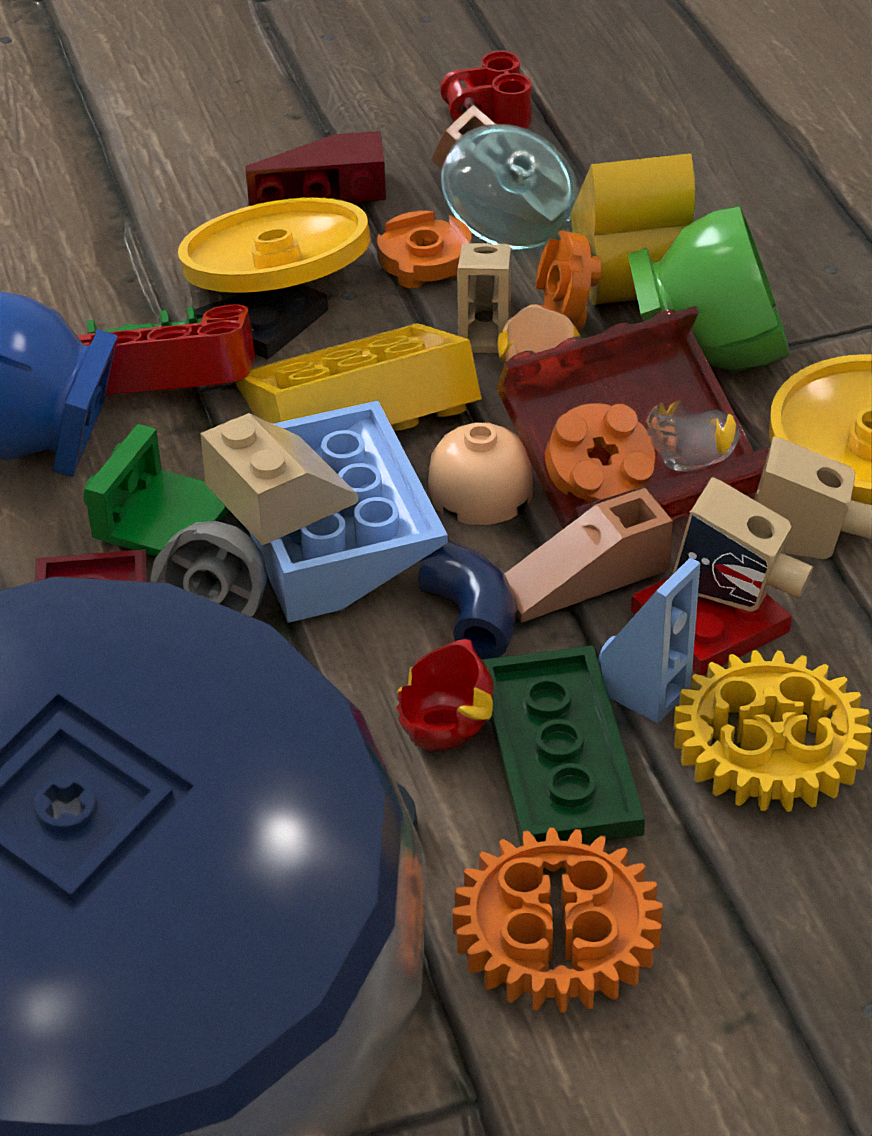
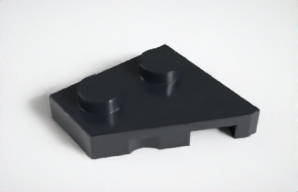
M299 284L269 291L247 292L199 307L195 310L197 319H201L206 311L215 307L235 304L248 307L255 354L268 360L328 311L327 294Z

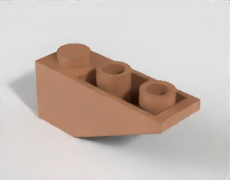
M646 488L594 505L504 573L516 600V616L522 623L669 571L672 519Z

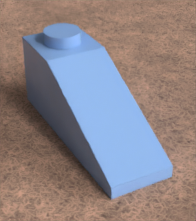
M689 558L650 597L617 636H612L606 641L598 658L609 698L657 724L680 702L681 690L691 689L700 562Z

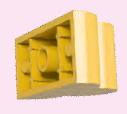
M691 153L591 164L571 210L570 217L572 231L583 234L590 244L591 256H597L601 260L600 279L596 286H590L589 296L593 305L636 301L637 295L628 254L647 248L652 262H659L682 229L693 222L695 212V181Z

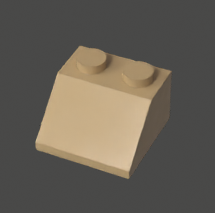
M248 413L200 433L206 486L262 546L358 503V494L299 435Z

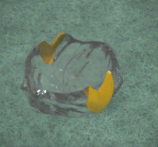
M681 401L672 403L667 411L663 403L654 406L646 420L649 426L647 434L651 436V444L660 453L666 467L683 472H700L718 466L732 453L741 436L740 429L736 426L734 417L731 414L727 416L722 411L716 409L691 414L686 412Z

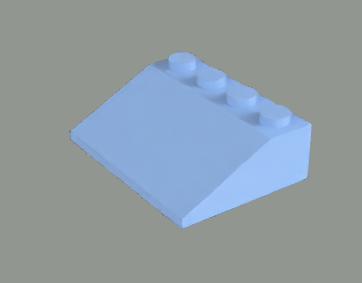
M379 401L274 423V425L299 435L358 494L357 504L263 546L250 533L251 538L255 541L265 558L268 578L288 623L342 610L448 543V535Z

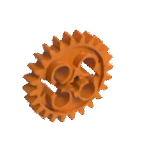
M549 828L546 834V841L537 842L529 831H524L523 846L518 848L509 841L501 839L499 840V858L482 851L479 854V870L466 868L464 870V887H456L455 908L452 909L453 932L456 933L457 953L467 954V971L470 974L484 971V988L486 990H491L505 983L506 1001L509 1003L517 1000L525 992L531 994L533 1010L538 1011L546 997L555 998L559 1011L566 1013L570 997L578 996L587 1009L593 1008L594 992L598 990L612 1000L618 998L619 980L636 986L639 983V967H652L654 948H660L663 904L656 901L657 883L645 881V865L638 863L627 866L628 850L624 847L611 854H607L605 852L606 837L600 836L590 846L582 844L581 830L575 829L568 841H560L555 828ZM562 867L566 868V874H562L561 898L565 961L572 960V969L560 965L552 970L549 969V961H552L553 916L550 905L549 875H543V869L546 868L549 871L555 872Z

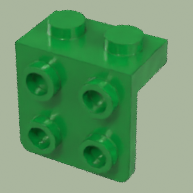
M137 424L125 440L115 446L107 462L97 474L92 475L88 479L83 493V500L88 509L92 538L132 550L146 549L147 554L156 557L171 537L180 530L196 522H221L229 511L206 486L205 481L162 470L157 429Z

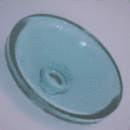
M489 124L474 128L462 135L453 144L442 168V190L450 210L459 221L468 226L471 233L488 243L511 245V249L535 248L548 243L550 238H557L559 236L557 232L564 231L571 221L570 213L578 196V187L573 170L563 154L552 143L533 131L509 124Z

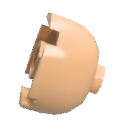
M472 423L457 427L445 434L431 454L428 475L429 497L435 509L443 514V507H445L447 510L457 513V521L464 524L492 525L508 521L518 515V506L526 500L527 504H529L533 498V464L531 455L519 436L505 427L491 423Z

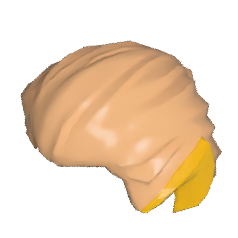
M531 304L521 309L507 321L502 333L498 337L500 361L506 363L510 376L517 383H523L525 386L545 390L552 389L555 385H561L564 381H567L569 375L573 374L582 364L583 346L576 326L565 315L544 309L538 304Z

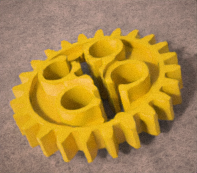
M752 650L751 662L743 663L736 655L731 654L729 655L727 669L711 662L708 664L707 677L697 674L692 676L691 689L681 690L679 706H675L674 745L675 748L682 749L681 764L683 766L695 765L694 780L697 783L714 778L713 795L718 796L732 789L736 791L735 805L738 806L746 802L749 796L757 797L761 811L767 810L771 799H779L784 809L790 812L793 808L794 798L801 797L810 807H816L818 791L831 798L838 797L840 783L851 786L854 784L856 769H864L866 754L869 750L871 728L868 727L869 710L860 708V692L846 693L847 678L839 677L830 681L827 680L828 665L823 664L811 671L806 669L807 658L804 655H801L793 664L785 663L782 651L777 650L772 661H764L757 650ZM803 711L809 715L807 731L816 733L814 746L804 745L808 718L807 715H803ZM832 712L831 719L826 718ZM729 713H739L736 739L737 743H740V748L733 744L735 727L728 724ZM713 738H715L716 740H720L716 741L712 746H710Z

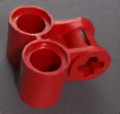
M490 52L481 59V67L451 71L444 76L440 83L439 89L442 99L449 104V114L454 122L464 114L461 106H464L467 111L474 105L505 132L523 131L531 124L532 83L527 76L520 74V58L512 52ZM460 81H464L466 89H463Z

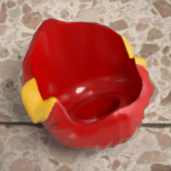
M463 639L451 642L429 652L420 658L413 667H409L408 685L402 686L397 690L399 704L396 709L400 713L398 721L410 736V741L415 743V746L422 747L427 751L446 750L461 746L472 737H475L485 721L491 718L494 682L486 664L475 651L472 641Z

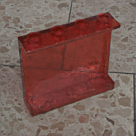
M696 306L681 311L667 309L657 313L650 320L633 325L619 323L610 327L602 334L585 339L582 337H571L562 341L555 348L538 353L524 351L505 362L496 388L521 442L526 448L531 464L562 529L594 505L642 488L647 489L671 519L690 514L712 477L721 480L745 495L756 493L769 447L753 451L691 330L699 314ZM681 401L666 420L662 436L659 438L655 436L650 424V417L659 404L663 403L667 411L672 403ZM601 403L610 406L615 404L627 405L635 411L638 422L644 426L653 442L655 450L653 474L643 487L582 505L584 499L576 497L570 491L566 496L555 486L548 474L545 464V450L553 428L561 415L580 405ZM728 414H731L736 423L734 440L728 451L724 455H720L717 451L715 438L717 429L716 418H718L720 427L723 429ZM594 447L590 453H587L590 459L599 458L602 465L608 466L611 455L605 449Z

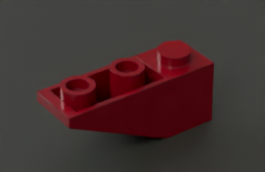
M380 131L334 134L245 166L249 206L294 198H328L349 203L386 200L385 161Z

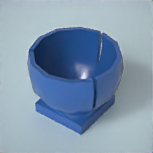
M0 291V460L8 461L50 449L55 452L56 456L53 470L72 477L74 476L105 402L117 335L97 329L92 343L86 346L58 311L29 296Z

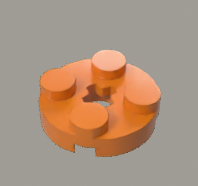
M414 211L401 214L390 219L385 224L384 234L380 235L378 233L377 258L380 265L390 274L397 276L398 283L406 288H417L425 282L437 281L451 276L458 277L457 269L462 244L472 243L471 231L462 220L449 215V222L436 220L435 212Z
M561 230L557 232L561 237L560 240L550 238L539 262L535 289L544 290V305H538L544 309L565 315L572 321L577 330L581 331L587 320L586 303L590 286H596L600 279L601 260L597 256H591L590 244L583 234Z
M591 403L569 410L557 420L545 450L546 468L555 486L566 496L570 491L576 497L584 499L582 505L590 508L601 502L642 489L649 481L655 468V450L651 437L644 426L638 422L635 411L624 404L610 406L601 403ZM594 447L605 449L611 455L608 466L602 465L599 458L590 459L587 453H590Z

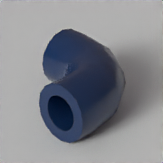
M448 541L447 544L423 558L419 570V589L422 592L451 600L460 609V616L453 630L455 641L463 639L472 641L473 647L480 659L501 657L511 642L517 613L516 600L506 575L480 552L452 541Z

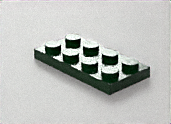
M594 646L483 659L482 661L486 664L494 682L493 711L490 722L520 845L523 846L524 831H529L537 842L546 841V834L549 828H555L560 841H568L575 829L581 830L582 844L592 843L600 836L606 837V840L644 835L645 816Z

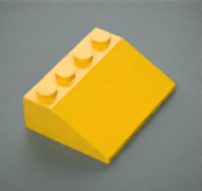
M419 323L252 368L246 378L235 382L254 415L272 424L379 401L389 423L395 431L414 427L419 424L418 417L435 412L438 417L462 413L466 411L465 404L482 399L470 339Z

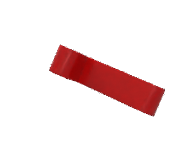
M237 304L215 307L204 313L200 323L108 332L118 337L106 395L226 384L246 378L251 372L256 357L248 307ZM96 333L77 336L84 345L89 346Z

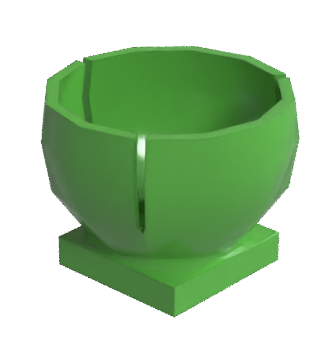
M740 205L712 211L685 226L659 262H652L647 248L628 254L640 314L672 389L691 383L688 368L694 362L736 373L769 367L791 356L779 311L772 308L777 305L764 266Z

